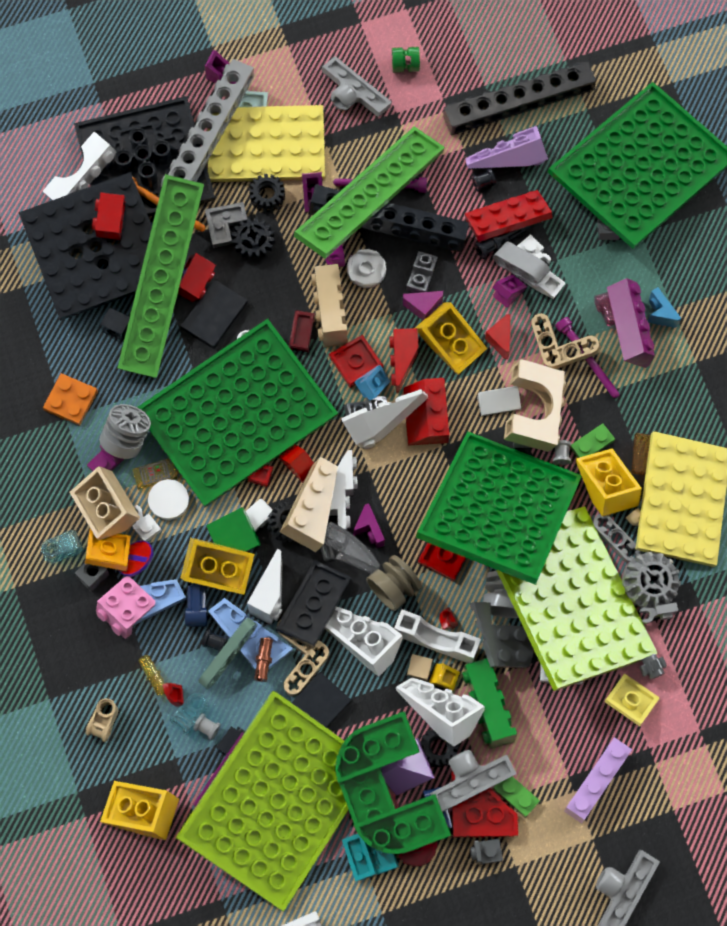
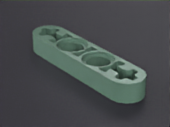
M248 617L241 623L200 677L199 683L206 689L214 685L256 630L258 624Z

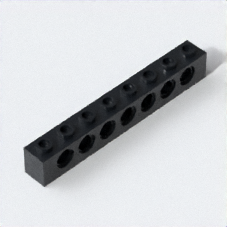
M588 62L576 63L572 67L560 68L547 75L541 74L531 80H522L512 86L506 85L493 92L487 91L481 96L469 97L459 103H450L444 107L443 118L450 135H456L595 90L596 79ZM480 107H485L486 110H481V109H479V108H480Z
M315 184L308 215L313 216L341 190ZM388 202L361 228L462 253L469 222Z

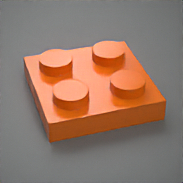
M61 373L43 406V410L80 426L98 390Z

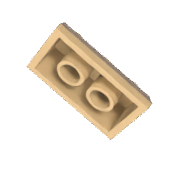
M98 466L70 491L71 496L98 540L124 532L140 519L113 471Z

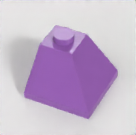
M415 738L420 753L380 767L385 782L396 795H400L434 778L419 738Z

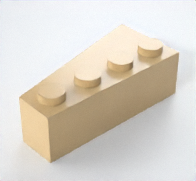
M338 264L315 266V274H311L312 286H316L317 292H313L314 304L319 305V310H316V321L321 322V329H318L319 341H323V347L347 344V324L345 310L343 309Z
M319 457L312 465L280 530V533L314 552L324 545L338 466L322 457Z

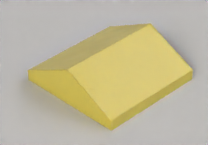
M624 674L604 702L638 726H641L659 700V697Z

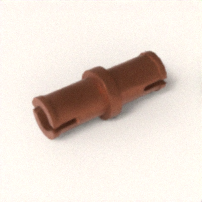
M260 638L259 652L255 658L257 662L255 681L263 682L264 680V682H267L269 664H272L271 650L273 639Z

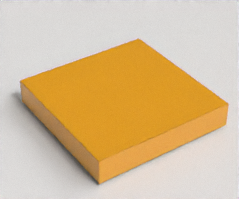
M90 528L85 564L126 571L131 536L118 533L98 540Z

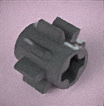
M653 654L642 659L643 665L640 666L643 677L649 675L650 680L665 674L663 669L666 668L667 664L663 657L658 659L657 655Z

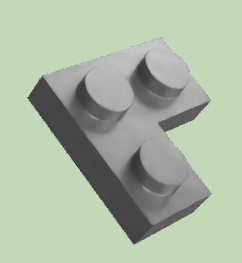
M244 202L205 210L213 248L232 244L229 226L239 225L240 221L247 223Z

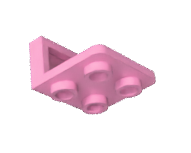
M126 576L97 601L96 613L102 621H107L111 625L112 630L117 635H121L126 639L132 634L133 625L155 606V600L133 579Z

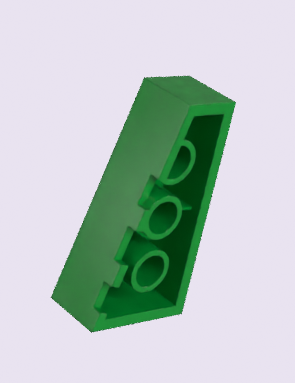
M488 659L466 664L462 676L464 683L470 686L471 691L468 694L485 707L478 721V724H482L484 732H481L484 744H488L489 748L493 749L515 742L517 731L515 727H510L512 726V718L509 710H504L503 708L505 706V699L502 691L497 689V686H499L493 667L489 665Z

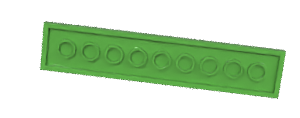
M414 126L295 231L294 237L326 259L444 152L445 147Z
M165 174L117 369L157 379L204 188L202 183Z

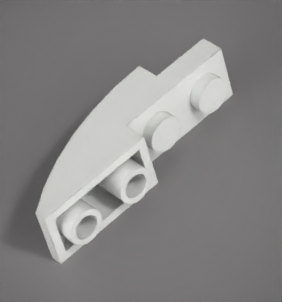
M352 450L346 452L338 465L329 516L338 515V535H346V528H350V516H346V508H350L349 495H353V489H357V476H353V469H357V459L352 457Z

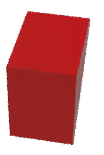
M506 314L486 331L485 340L504 359L509 358L511 314Z
M294 445L278 457L304 483L314 464L307 452Z

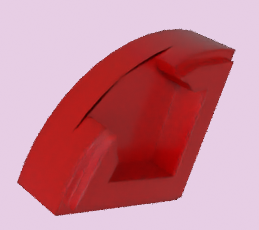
M264 466L256 473H253L248 477V482L268 487L274 469L273 466Z
M449 607L440 613L439 619L443 630L454 629L458 626V622Z
M173 683L163 684V690L169 702L176 707L184 706L182 685Z

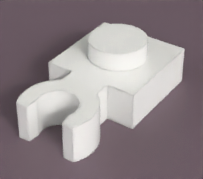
M529 235L517 245V247L535 257L545 260L548 264L551 262L549 255L542 254L544 247L532 235Z
M136 505L135 508L140 519L132 527L143 541L148 542L162 530L149 513L143 517L142 509Z

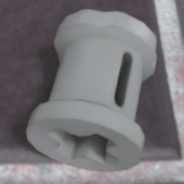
M560 440L559 444L554 447V464L568 465L571 463V458H569L570 441Z
M202 713L195 722L193 730L204 733L212 741L218 733L221 724L212 722Z

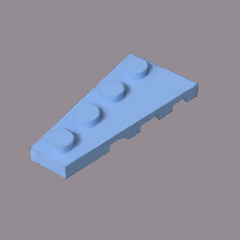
M225 598L208 610V613L229 639L241 623L249 617ZM254 621L258 624L257 628L240 649V652L256 670L257 662L255 658L259 652L260 638L273 639L271 650L272 664H269V669H271L290 654L293 648L263 628L257 621Z

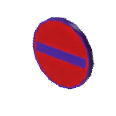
M146 541L132 543L129 548L126 571L119 570V572L124 576L132 577L146 569L153 557V547Z

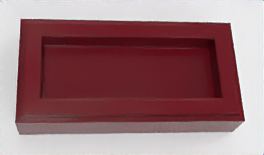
M295 310L289 342L291 350L309 352L315 313Z

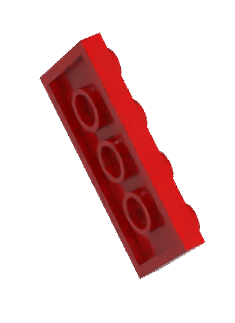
M538 190L465 213V219L469 222V226L478 242L552 218V211Z

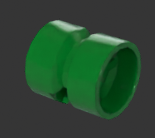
M403 47L392 48L393 73H402L405 69L408 72H420L419 47H408L407 50H404ZM405 56H410V63H405Z

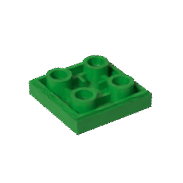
M244 507L206 525L215 544L245 552L261 545Z

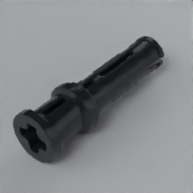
M531 225L486 239L481 243L477 242L474 244L475 250L480 258L485 259L489 253L498 251L505 242L531 229Z

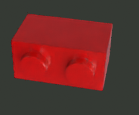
M100 192V199H96L95 211H98L97 218H93L92 230H95L96 237L121 239L126 205L124 195Z
M197 253L191 255L184 266L178 294L191 302L201 299L206 292L204 288L206 283L210 282L215 275L213 270L216 265Z

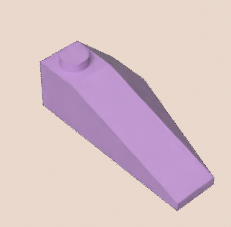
M537 126L514 134V139L508 142L503 140L498 142L492 150L486 148L465 158L468 169L536 166L544 163L548 157Z

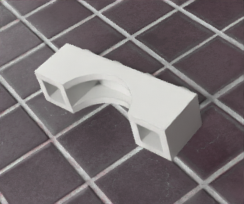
M93 132L81 146L84 152V161L81 168L70 177L60 178L55 176L43 192L54 200L88 188V185L94 178L100 175L101 170L107 163L113 160L117 152L110 144Z
M402 609L394 627L403 636V639L468 664L473 663L481 641L480 638L464 632H449L437 628L426 622L421 616Z

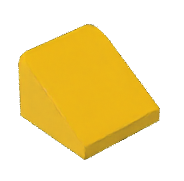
M444 663L436 664L429 683L454 691L460 672Z

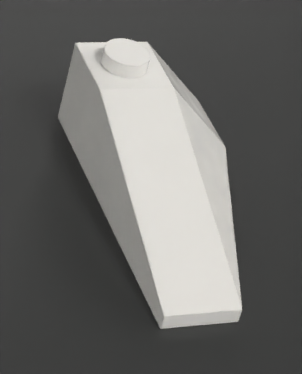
M418 390L397 397L394 403L382 402L378 404L376 409L367 411V408H364L341 419L355 444L362 449H369L375 446L376 442L381 441L428 398V395L423 390Z
M336 607L325 628L378 677L393 663L403 636L389 624L373 621L366 616L355 615L351 611Z
M413 677L396 687V691L429 726L452 746H456L470 737L485 710L482 704L470 696L463 694L461 697L453 694L452 690L445 689L443 691L434 688V684Z

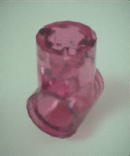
M608 292L595 295V306L599 313L602 312L606 325H615Z

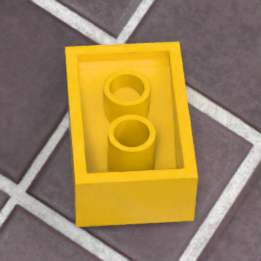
M451 302L442 303L415 327L426 344L457 375L488 349Z
M613 449L576 458L577 466L592 503L602 517L639 506L642 488Z
M190 538L180 578L187 582L244 595L255 554Z
M114 781L100 822L147 837L166 840L179 798L166 790Z

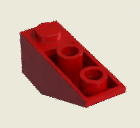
M417 328L393 329V336H389V347L394 350V355H390V366L394 367L395 374H391V386H395L396 393H399L418 355Z

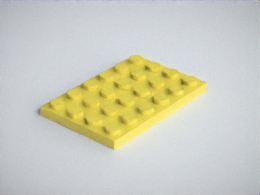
M323 105L238 107L208 160L210 181H253L254 179L258 180L259 175L264 178V174H268V177L272 174L275 179L278 177L280 180H302V173L322 172V179H325ZM215 112L212 115L217 116L220 113Z
M654 431L651 433L635 550L662 553L666 557L711 567L717 566L727 488V448Z

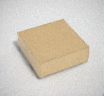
M412 654L407 676L427 681L433 659Z

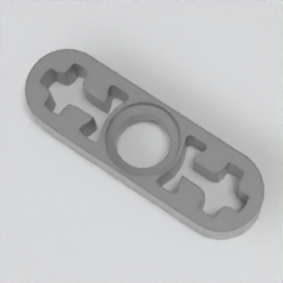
M598 514L594 518L593 524L600 537L624 562L629 563L633 558L641 555V551L635 550L636 543L610 516L602 517L601 514ZM598 520H600L601 522L605 520L607 522L606 527L609 530L611 529V527H613L614 529H612L609 532V534L606 535L607 529L604 526L599 527ZM613 534L621 535L622 542L619 544L613 543L611 536ZM625 542L628 543V544L626 545V548H627L629 551H632V550L635 551V554H634L635 557H633V556L628 557V556H627L628 551H627L625 548H623L622 550H620V548H622V547L624 546Z

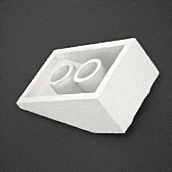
M279 549L275 552L247 603L250 615L272 625L274 620L277 621L283 611L281 609L283 561L282 553Z

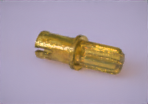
M149 655L142 656L138 662L147 676L146 680H149L157 696L164 694L163 684L165 682L160 674L161 671L157 670Z

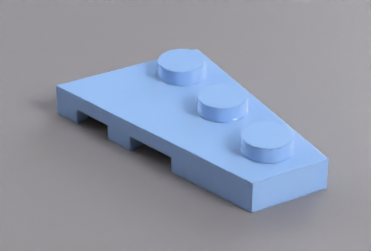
M177 579L140 586L155 600V606L135 624L186 600Z

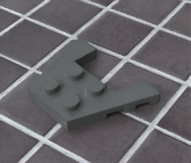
M470 603L471 611L474 610L477 621H475L477 629L481 630L484 639L482 644L490 667L529 668L534 648L524 627L492 625L491 603Z

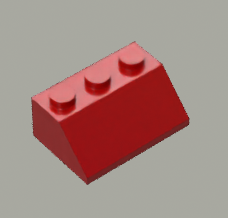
M444 378L423 379L403 387L404 395L418 390H423L428 395V398L406 417L408 446L449 443Z

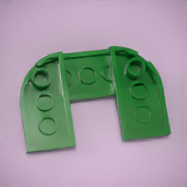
M405 711L354 731L343 742L335 766L336 778L340 784L358 835L370 847L389 854L409 852L451 836L436 794L395 809L380 767L420 753Z

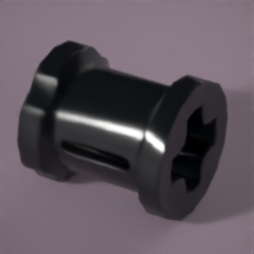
M488 169L481 175L472 176V182L477 192H480L481 189L487 186L496 185V179L491 169Z
M208 629L203 639L202 647L208 646L218 650L219 653L228 642L229 637L217 635Z

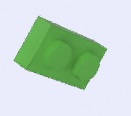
M602 423L571 444L570 449L577 458L600 452L613 443L615 438Z
M513 776L496 784L493 788L495 792L525 818L540 802Z

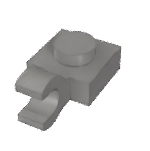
M677 603L659 605L653 608H641L639 610L640 613L646 612L649 615V618L643 619L642 623L649 624L653 618L660 617L661 620L673 618V615L678 612Z

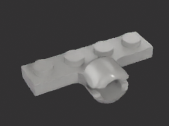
M336 56L322 66V72L339 85L331 94V101L339 110H347L354 103L359 102L379 117L391 107L392 102Z
M466 750L449 760L455 780L430 794H436L443 812L517 773L507 754L485 766H480L472 751Z
M639 850L625 875L612 867L605 868L597 879L596 888L610 898V904L598 926L626 925L660 861Z

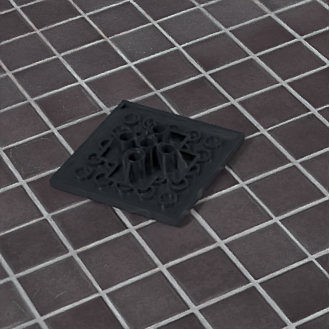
M187 96L74 123L83 161L84 152L81 146L93 132L110 144L117 152L113 160L107 163L101 170L100 175L90 183V187L131 172L132 177L136 178V181L139 183L138 185L160 197L161 181L165 174H169L172 161L178 158L181 145L187 142L190 129L195 127ZM196 144L194 147L199 148L201 145ZM187 160L185 163L190 164L193 160ZM205 166L197 180L198 183L204 184L200 204L215 201L207 167ZM140 195L148 217L154 216L157 205Z
M131 172L18 212L60 321L136 293L152 224ZM100 192L125 196L126 205L121 239L117 245L110 243L118 239L96 237L95 230L94 233L89 235L85 233L88 229H92L93 218H97L98 211H95L96 199H100ZM98 246L101 248L98 252L92 251L94 247ZM77 253L83 255L79 259L73 258V256ZM102 264L108 265L104 270L99 269V266Z

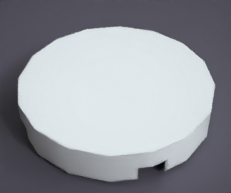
M370 249L357 251L356 254L349 258L347 264L348 277L351 282L359 287H374L380 284L385 277L386 262L376 251Z
M167 479L159 481L152 487L149 492L148 503L150 510L156 517L170 521L178 519L186 512L189 496L183 484L176 480Z

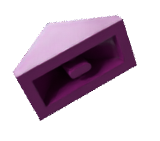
M216 50L212 51L205 65L206 79L214 83L222 79L225 66L230 64ZM236 81L230 82V84H236V83H237Z
M322 172L302 173L305 212H309L315 184L323 186Z
M443 291L403 294V306L422 321L443 302Z

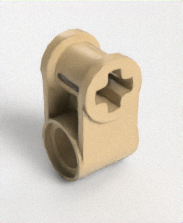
M105 698L98 702L94 714L87 725L86 735L89 736L91 734L102 738L103 742L108 740L118 715V707L111 699ZM112 705L111 713L107 715L102 713L104 706Z

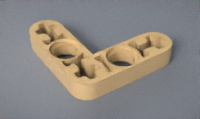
M537 314L532 318L535 337L547 367L558 369L594 356L600 351V343L594 336H587L558 346L549 318L545 314ZM539 320H543V322H545L543 323L546 332H542V329L538 325ZM545 337L552 338V343L549 346L542 345V340ZM589 342L595 344L593 346L594 349L590 350L589 348H586L589 346ZM579 345H581L582 348H584V349H583V351H584L583 354L581 353V350H580V348H579ZM568 349H577L576 356L571 358L567 356ZM551 350L554 357L556 358L555 363L553 364L551 363V361H549L551 360V357L548 351Z
M278 632L280 637L305 655L284 682L285 692L289 696H298L327 661L329 650L320 640H318L313 649L307 645L300 646L296 640H292L290 637ZM321 649H323L324 657L319 656L315 660L318 664L316 666L313 663V661L309 660L308 658L310 657L313 660L316 656L315 650L320 651ZM305 664L310 665L313 669L309 675H304L300 671L301 667ZM297 673L301 678L297 683L298 689L289 690V683H295L297 676L294 675Z

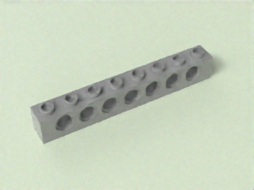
M232 59L231 63L225 66L222 79L216 82L213 95L207 98L204 111L199 113L197 124L190 129L188 140L181 145L179 156L172 161L168 175L175 177L184 176L186 180L197 182L255 77L254 67ZM232 81L237 82L236 84H230ZM228 97V99L222 100L221 98ZM215 112L220 113L217 116L212 115ZM206 128H210V129H211V130L208 131V132L203 131V130L206 129ZM196 144L202 145L199 148L194 147ZM187 160H193L190 164L185 163Z

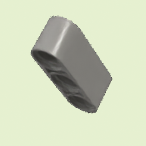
M505 242L493 255L494 261L500 267L532 285H538L550 271L549 266L544 261L510 242Z

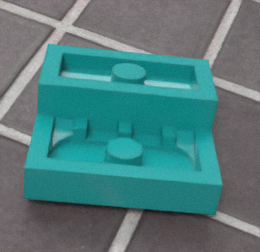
M358 834L342 839L356 882L399 868L395 854L384 853L370 847Z

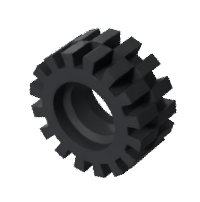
M264 174V178L259 175L258 180L254 179L253 184H250V201L254 207L257 206V210L260 211L262 208L263 212L267 213V209H270V212H274L273 208L278 210L279 204L283 205L285 190L283 182H280V178L277 177L275 179L272 174L270 177H268V174ZM264 188H271L275 194L273 197L266 199L260 196V191Z
M289 502L281 503L268 515L267 523L270 525L267 528L268 530L272 529L271 536L277 535L276 540L281 538V542L293 541V539L280 533L282 528L280 518L283 515L288 516L294 503L289 505Z
M433 729L427 730L420 741L427 761L432 767L438 766V768H442V766H448L449 760L457 755L458 744L452 746ZM440 739L447 744V751L444 754L436 755L431 751L430 746L434 740Z

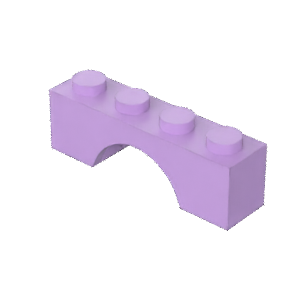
M614 737L564 812L582 824L632 749Z

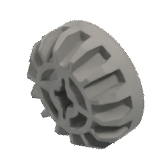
M647 552L636 556L627 564L622 576V585L633 604L640 608H653L669 604L677 596L678 587L681 585L678 577L680 572L673 565V561L664 557V554ZM657 565L663 569L659 572L657 570H650L647 566ZM665 571H666V573H667V575H668V585H667V586L663 583V582H664V577H663L662 574H663ZM650 577H654V578H655L654 581H653L654 584H650V581H651V578H650ZM646 590H654L657 594L649 593Z

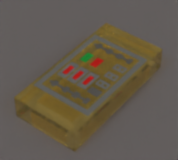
M170 459L132 469L138 490L153 486L159 481L178 479L174 464Z

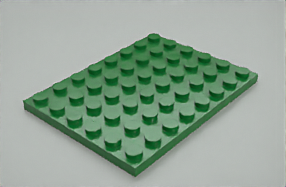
M652 81L548 169L547 173L634 249L727 168V146Z
M266 319L137 407L149 417L151 422L150 433L204 508L338 416L336 409L269 319Z
M467 431L415 538L536 585L582 476Z

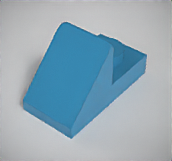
M658 287L652 290L649 303L657 311L650 314L648 323L676 328L680 323L681 317Z
M378 365L358 378L355 384L363 397H367L370 401L376 398L391 381L381 365Z

